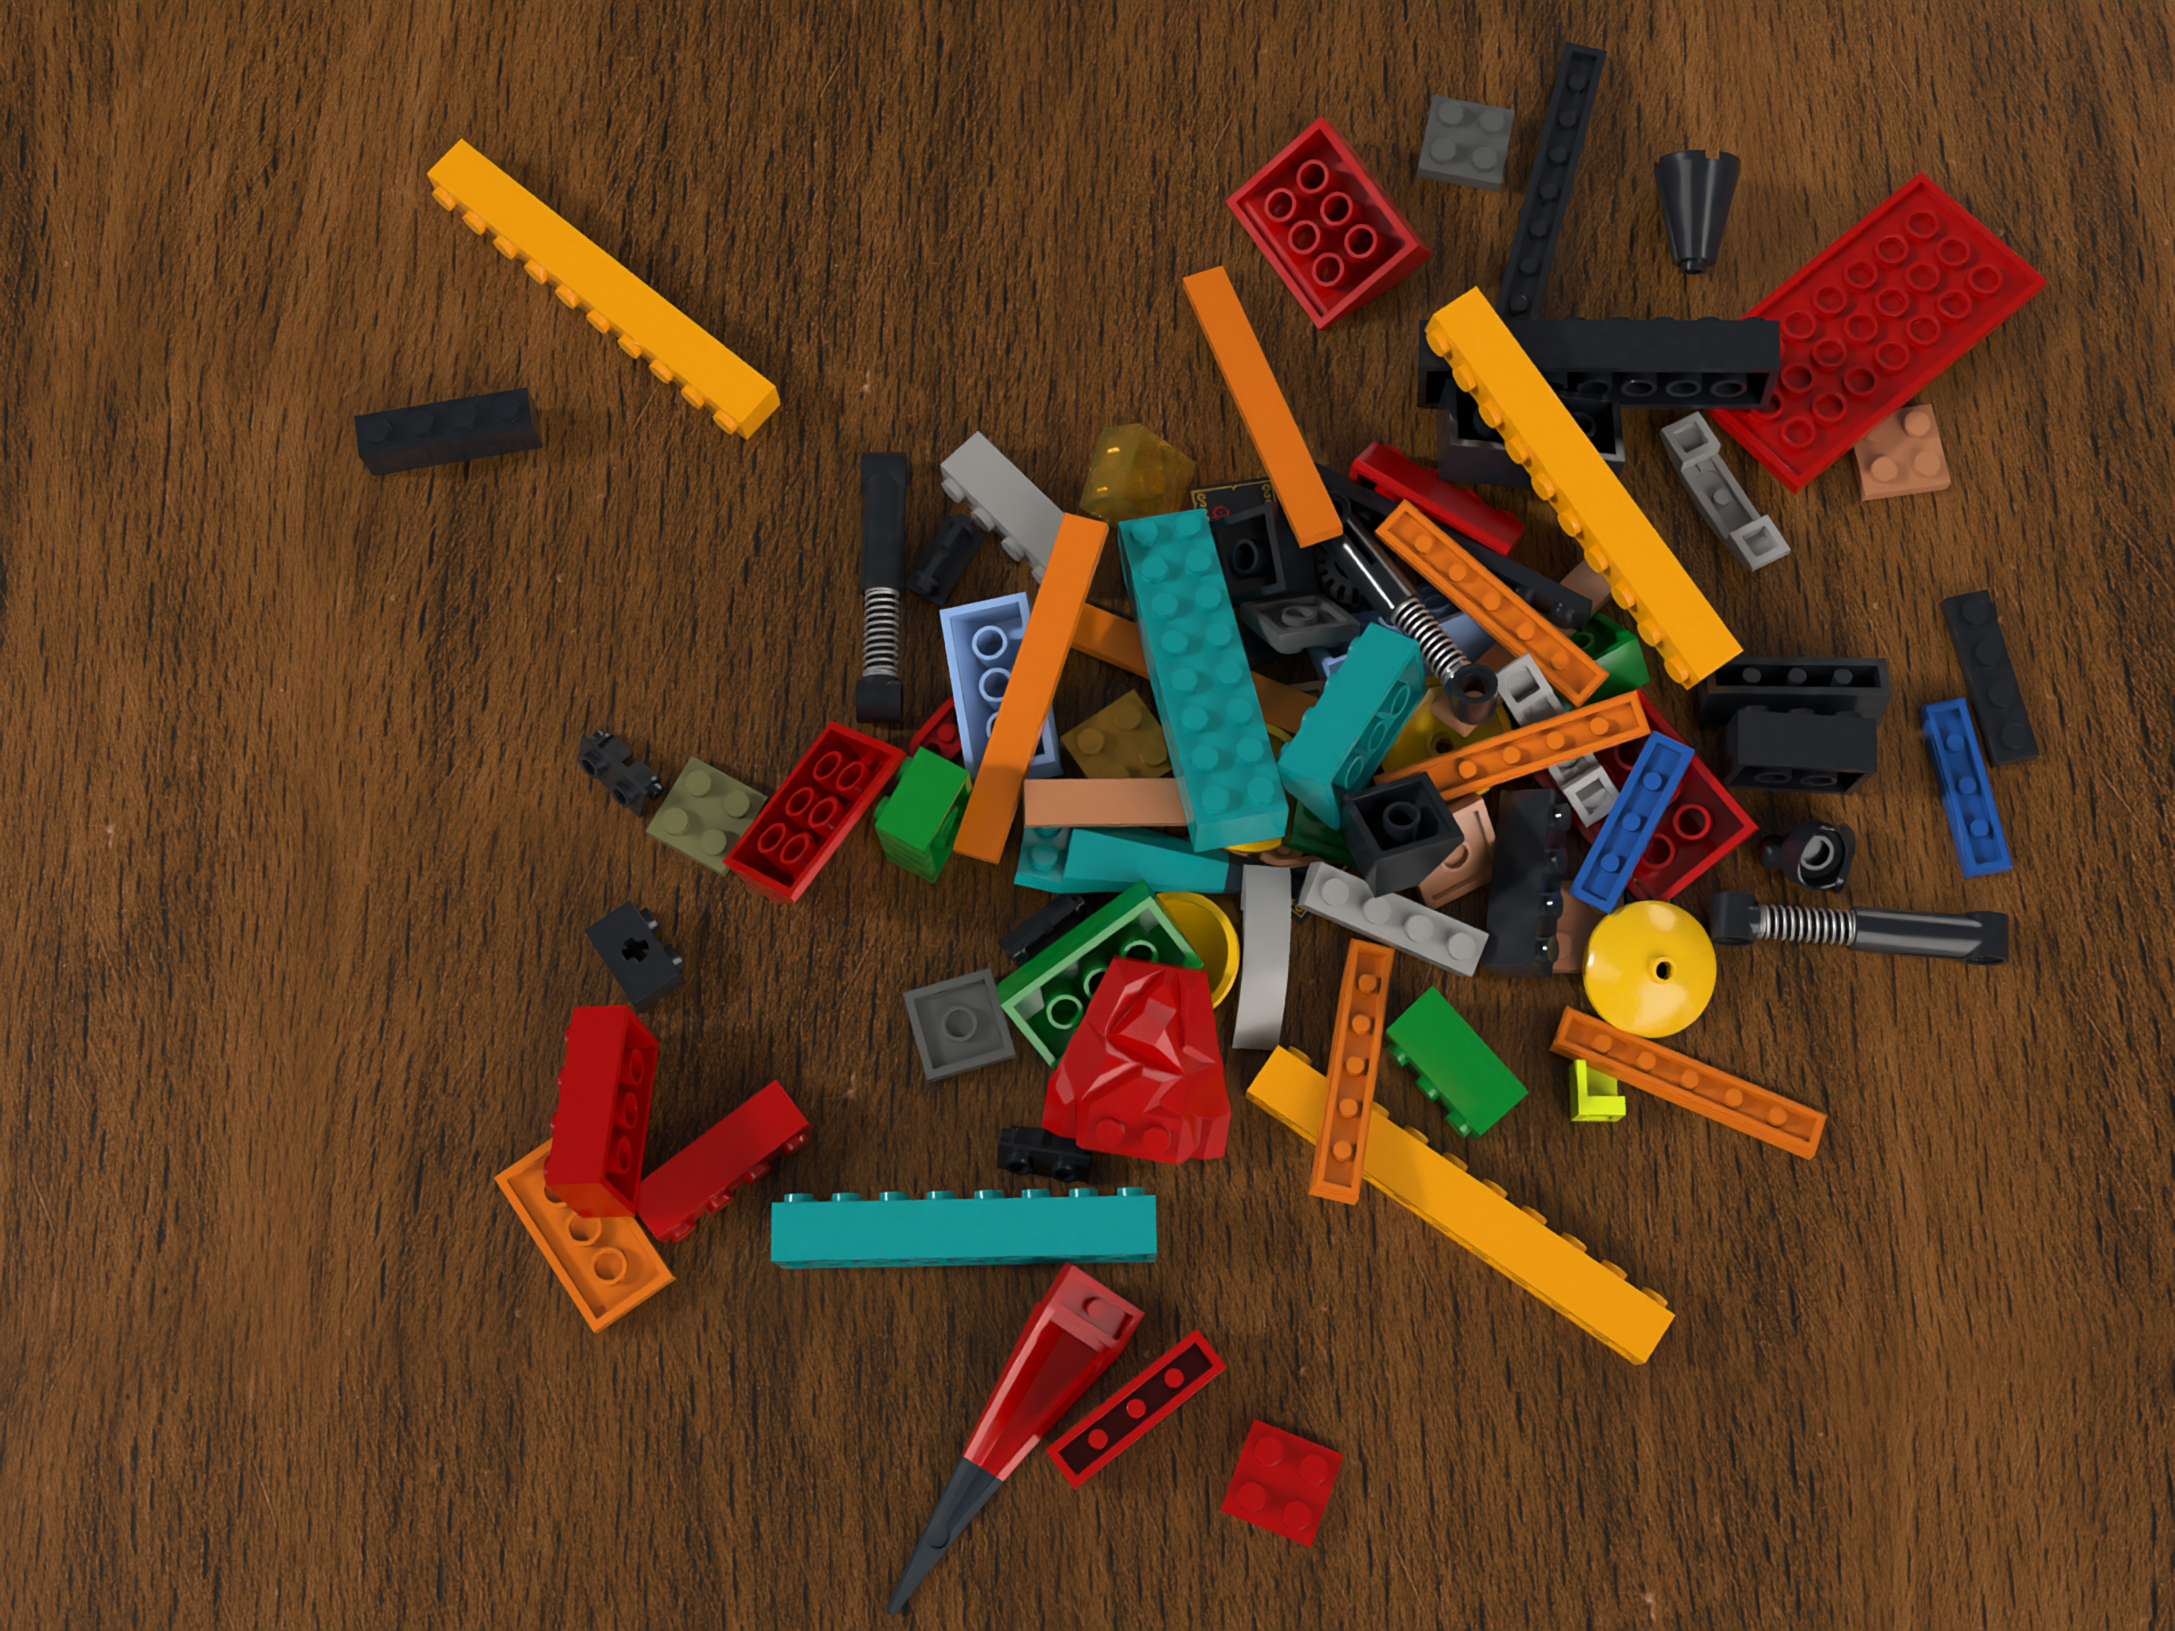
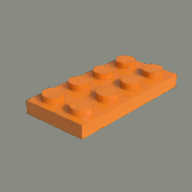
M551 1138L498 1174L494 1179L592 1331L598 1334L674 1281L676 1277L636 1217L582 1218L545 1185L543 1168L546 1158L551 1153L553 1140Z

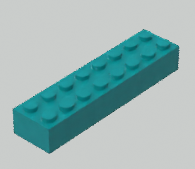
M1205 508L1118 522L1117 554L1194 853L1284 837L1289 808Z
M1141 1187L1118 1188L1117 1196H1098V1189L1077 1188L1069 1190V1197H1052L1050 1190L1028 1189L1022 1190V1198H1005L1003 1191L979 1190L974 1192V1199H958L953 1191L927 1192V1200H912L908 1198V1193L883 1192L879 1193V1201H865V1199L860 1198L859 1193L832 1194V1202H818V1200L813 1199L812 1194L784 1195V1202L772 1203L771 1261L782 1269L1065 1264V1262L1070 1264L1156 1262L1157 1256L1156 1195L1146 1196L1145 1188Z

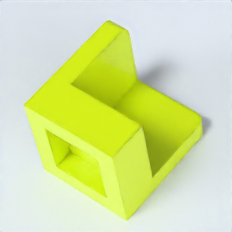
M1575 1060L1569 1066L1571 1121L1617 1122L1626 1115L1625 1096H1618L1617 1079L1587 1067L1586 1060Z

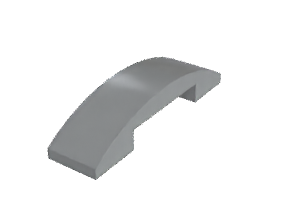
M1699 411L1660 430V436L1668 456L1693 503L1717 538L1745 568L1752 572L1790 553V547L1768 514L1760 517L1718 454L1721 444Z
M1528 652L1495 672L1498 678V693L1520 728L1566 713L1553 693L1551 686ZM1593 753L1547 768L1586 827L1609 814L1620 794Z
M1244 864L1240 910H1243L1238 993L1237 1001L1233 1002L1230 1047L1275 1050L1280 1038L1288 979L1291 934V873L1288 867Z

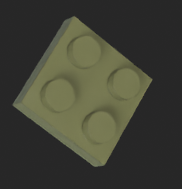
M691 756L645 832L655 840L725 877L730 869L722 863L770 800L762 793Z

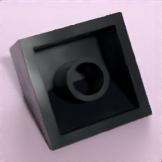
M1269 502L1209 522L1232 608L1240 607V603L1303 594L1319 589L1311 545L1300 548L1280 502Z
M1426 771L1340 796V835L1375 898L1419 885L1464 842L1462 830Z

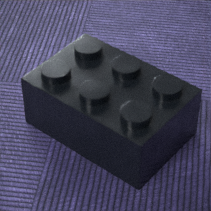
M1747 706L1742 708V710H1738L1717 736V776L1727 788L1852 796L1877 772V719L1861 718V714L1855 711H1841L1834 713L1833 716L1815 715L1814 710L1807 708L1791 709L1787 713L1770 712V709L1766 706Z

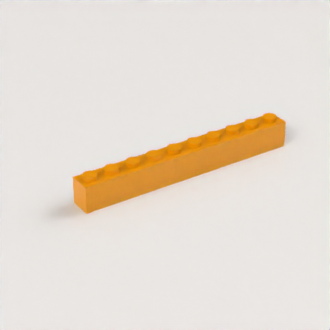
M462 138L427 173L435 189L432 195L448 211H452L454 208L464 215L462 217L464 222L475 233L481 236L485 232L494 239L493 244L504 256L510 260L516 256L525 264V270L534 280L540 284H544L547 281L556 288V295L568 307L574 309L578 306L587 313L586 318L598 331L605 334L609 330L619 338L617 342L627 354L634 359H637L639 356L643 357L650 363V370L666 384L673 381L682 388L681 394L691 405L697 409H700L702 406L707 408L714 414L712 418L717 425L728 434L732 435L736 431L744 439L748 440L781 404L775 385Z
M1477 286L1434 313L1424 330L1427 333L1426 338L1429 346L1436 355L1443 356L1453 369L1452 374L1457 385L1464 392H1470L1479 405V413L1484 422L1489 427L1496 428L1505 440V448L1511 459L1517 464H1522L1532 477L1531 483L1538 496L1551 503L1558 513L1557 518L1562 529L1569 536H1575L1585 550L1584 557L1588 565L1595 572L1602 573L1610 584L1611 594L1615 602L1622 609H1628L1637 621V629L1640 636L1648 645L1655 646L1665 660L1664 666L1669 676L1675 682L1682 683L1685 689L1688 690L1744 651Z
M1278 1045L1247 1089L1245 1098L1316 1146L1327 1075L1323 1076L1310 1067L1313 1061L1302 1051L1292 1046L1285 1050ZM1373 1101L1362 1173L1363 1179L1634 1365L1646 1363L1675 1317V1314L1665 1308L1668 1302L1662 1296L1646 1287H1643L1641 1291L1625 1281L1627 1274L1621 1268L1604 1259L1601 1263H1598L1586 1255L1587 1247L1577 1238L1565 1232L1559 1236L1545 1227L1547 1219L1540 1213L1526 1205H1523L1521 1210L1505 1199L1508 1193L1499 1185L1486 1178L1479 1182L1466 1173L1468 1166L1462 1160L1449 1152H1444L1441 1156L1426 1146L1429 1140L1425 1135L1409 1125H1405L1401 1129L1387 1119L1390 1113L1380 1104Z

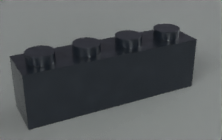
M527 387L354 416L358 455L373 476L543 448L538 407Z
M1734 657L1695 685L1699 724H1728L1738 710H1742V708L1747 706L1759 705L1766 706L1770 709V712L1787 713L1789 710L1797 708L1812 709L1815 711V715L1833 716L1834 713L1841 711H1855L1861 714V718H1876L1877 726H1879L1892 696L1886 658Z
M1551 788L1502 790L1500 792L1485 932L1489 936L1484 946L1482 966L1501 978H1552L1553 963L1557 961L1559 956V943L1556 938L1558 918L1563 913V897L1560 892L1562 874L1566 872L1568 866L1565 841L1566 831L1570 829L1572 824V811L1569 802Z

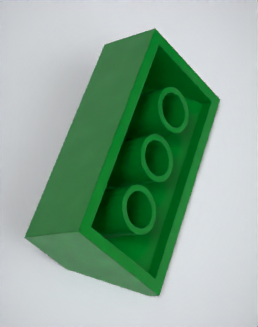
M1144 878L996 985L1000 1006L1053 1070L1055 1067L1057 1068L1068 1047V1042L1084 1017L1088 1004L1114 955L1198 969L1204 965L1202 959L1170 911Z

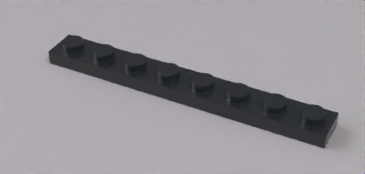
M1566 41L1495 307V312L1501 320H1518L1527 316L1538 317L1607 51Z
M1314 462L1325 488L1344 493L1351 502V511L1365 528H1369V531L1377 529L1400 505ZM1432 521L1533 609L1545 614L1551 623L1563 629H1570L1571 627L1582 633L1590 620L1593 600Z

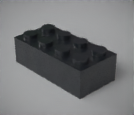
M1447 378L1436 411L1438 480L1534 489L1531 483L1532 477L1522 464L1515 463L1508 455L1505 448V440L1496 428H1491L1484 422L1479 413V405L1470 392H1464L1454 379ZM1552 389L1617 479H1619L1625 464L1619 396Z

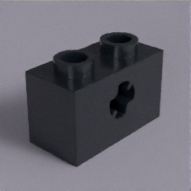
M629 900L584 930V932L631 1003L642 1013L686 983V980L679 971L686 964L671 943L666 947L662 946L655 933L661 930V927L649 909L645 907L639 911L632 901ZM639 946L647 955L640 962L635 959L636 956L632 953Z

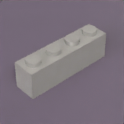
M977 431L940 464L943 478L941 485L951 499L957 503L963 500L973 510L971 515L983 530L989 532L993 529L1003 539L1001 542L1003 548L1014 560L1019 562L1023 559L1034 569L1031 571L1033 577L1041 585L1064 513L990 441Z
M1324 862L1310 863L1293 904L1458 976H1473L1489 936L1488 933L1398 894L1390 893L1375 898L1365 880Z

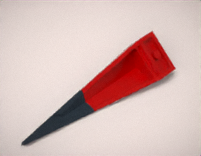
M1065 1262L1041 1303L1036 1302L887 1605V1613L890 1616L899 1611L952 1542L1024 1457L1122 1353L1145 1315L1137 1307L1076 1266Z

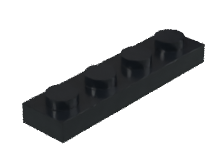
M1988 589L1945 598L1940 603L1941 610L1990 767L1996 768L2034 760L2040 755Z

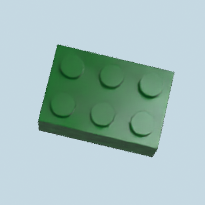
M920 746L914 758L907 756L902 762L896 775V781L899 784L891 798L887 795L882 798L875 810L873 820L876 821L875 829L886 859L934 884L953 851L973 787L968 770Z

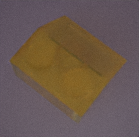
M1140 423L1103 428L1079 507L1109 526L1118 528V522L1182 512L1196 462Z

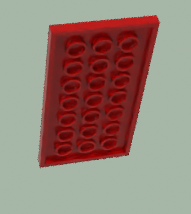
M1921 171L1739 319L1761 317L1765 320H1779L1781 369L1768 409L1703 410L1787 489L1796 495L2041 292L2048 280Z

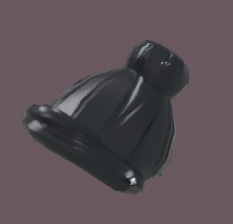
M1815 821L1801 824L1785 836L1777 834L1765 836L1759 846V863L1766 869H1782L1790 881L1804 889L1822 890L1831 888L1835 894H1839L1846 885L1855 854V834L1847 823L1834 825Z

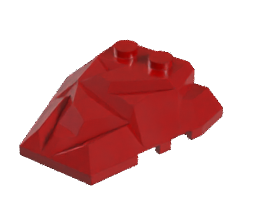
M1114 955L1088 1004L1084 1017L1077 1030L1074 1031L1063 1057L1048 1081L1041 1127L1058 1136L1076 1139V1145L1082 1149L1165 1163L1181 1164L1188 1158L1207 1160L1224 1157L1232 1109L1230 1098L1227 1096L1223 1074L1224 1064L1217 1040V1025L1207 970Z

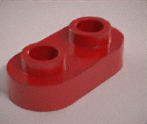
M954 697L946 700L913 736L909 745L910 757L914 758L920 746L927 750L937 748L941 752L940 757L952 763L963 753L959 727L954 724L957 718Z

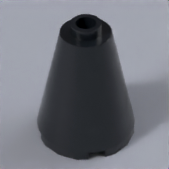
M1706 150L1678 151L1661 156L1660 164L1656 161L1654 162L1653 173L1672 265L1680 267L1683 274H1704L1707 272V267L1716 264L1741 170V160L1738 156L1731 153L1719 151V159L1705 158Z

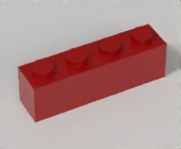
M775 1079L643 1179L639 1186L636 1212L657 1240L665 1244L671 1239L673 1243H677L697 1227L694 1221L709 1210L711 1214H715L726 1207L734 1199L732 1192L747 1181L749 1185H753L764 1178L772 1170L769 1164L783 1153L789 1157L803 1148L810 1140L807 1135L814 1129Z
M1195 1329L1045 1449V1451L1074 1490H1076L1223 1372L1227 1366L1200 1331Z

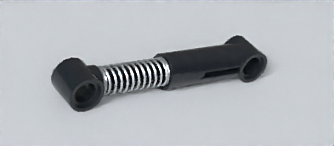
M863 452L861 457L863 515L860 593L865 596V601L867 602L864 606L867 609L864 612L866 616L864 619L866 623L864 626L866 631L864 637L866 640L863 643L866 646L863 650L866 655L863 657L865 660L863 664L865 668L863 671L864 677L856 682V720L858 724H902L904 715L903 681L897 678L896 672L898 669L894 666L898 664V661L894 658L898 657L895 651L899 648L895 644L898 642L895 636L899 633L896 630L899 624L895 622L899 619L896 615L899 612V609L896 607L899 605V602L896 599L904 594L905 496H907L908 492L907 453Z
M1326 489L1343 525V535L1314 545L1329 553L1387 625L1396 626L1402 635L1419 642L1422 660L1426 661L1428 667H1431V671L1435 673L1436 678L1440 679L1441 684L1444 686V691L1451 698V711L1455 718L1468 725H1480L1487 722L1493 717L1497 707L1498 678L1494 671L1488 666L1467 661V656H1462L1463 652L1457 650L1458 646L1453 644V639H1448V633H1443V628L1438 627L1439 623L1434 621L1433 616H1429V610H1424V605L1422 604L1423 597L1351 511L1349 498L1341 491ZM1477 691L1482 693L1483 696L1472 698L1465 693Z
M1718 892L1710 895L1709 938L1711 943L1716 945L1747 946L1754 944L1757 938L1761 939L1764 937L1767 940L1770 935L1773 940H1776L1777 936H1779L1781 941L1787 937L1790 942L1794 937L1797 942L1804 938L1806 943L1810 939H1812L1813 943H1817L1818 939H1820L1822 944L1828 940L1830 945L1835 941L1838 945H1841L1844 941L1849 951L1961 959L1963 963L1978 966L2002 965L2009 962V916L2001 912L1975 911L1953 914L1851 906L1849 912L1847 910L1841 912L1839 909L1833 912L1831 909L1825 911L1823 908L1817 911L1814 907L1808 910L1807 907L1800 909L1798 906H1795L1792 909L1790 905L1785 908L1779 905L1776 908L1774 904L1770 906L1763 903L1759 904L1756 901V896L1743 892Z

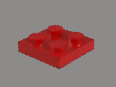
M1253 1419L1220 1511L1311 1548L1344 1455Z

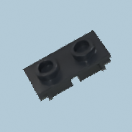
M959 513L956 518L948 515L904 587L942 607L979 549L986 534L971 527L974 522L967 515Z
M600 729L591 738L586 734L582 735L577 760L584 772L591 778H597L611 791L613 798L619 805L629 808L639 818L643 816L647 797L654 801L664 792L665 788L660 784L662 779L640 759L627 768L624 764L632 758L633 753L613 733H605Z
M1063 893L1054 898L998 943L1015 965L1020 968L1092 914L1087 910L1089 907L1081 895L1078 893L1076 895L1074 893Z
M1012 1124L1011 1129L1002 1128L1001 1138L998 1142V1169H1005L1012 1174L1021 1176L1029 1174L1049 1176L1064 1183L1075 1181L1088 1183L1093 1150L1082 1149L1077 1146L1076 1139L1061 1137L1053 1133L1051 1146L1042 1145L1045 1130Z

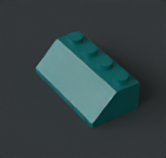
M1370 622L1363 634L1356 636L1351 642L1347 658L1340 669L1333 671L1329 675L1324 686V693L1316 705L1310 706L1304 713L1300 729L1293 740L1286 742L1278 754L1277 767L1283 787L1331 829L1338 831L1340 828V796L1365 789L1428 691L1418 641Z

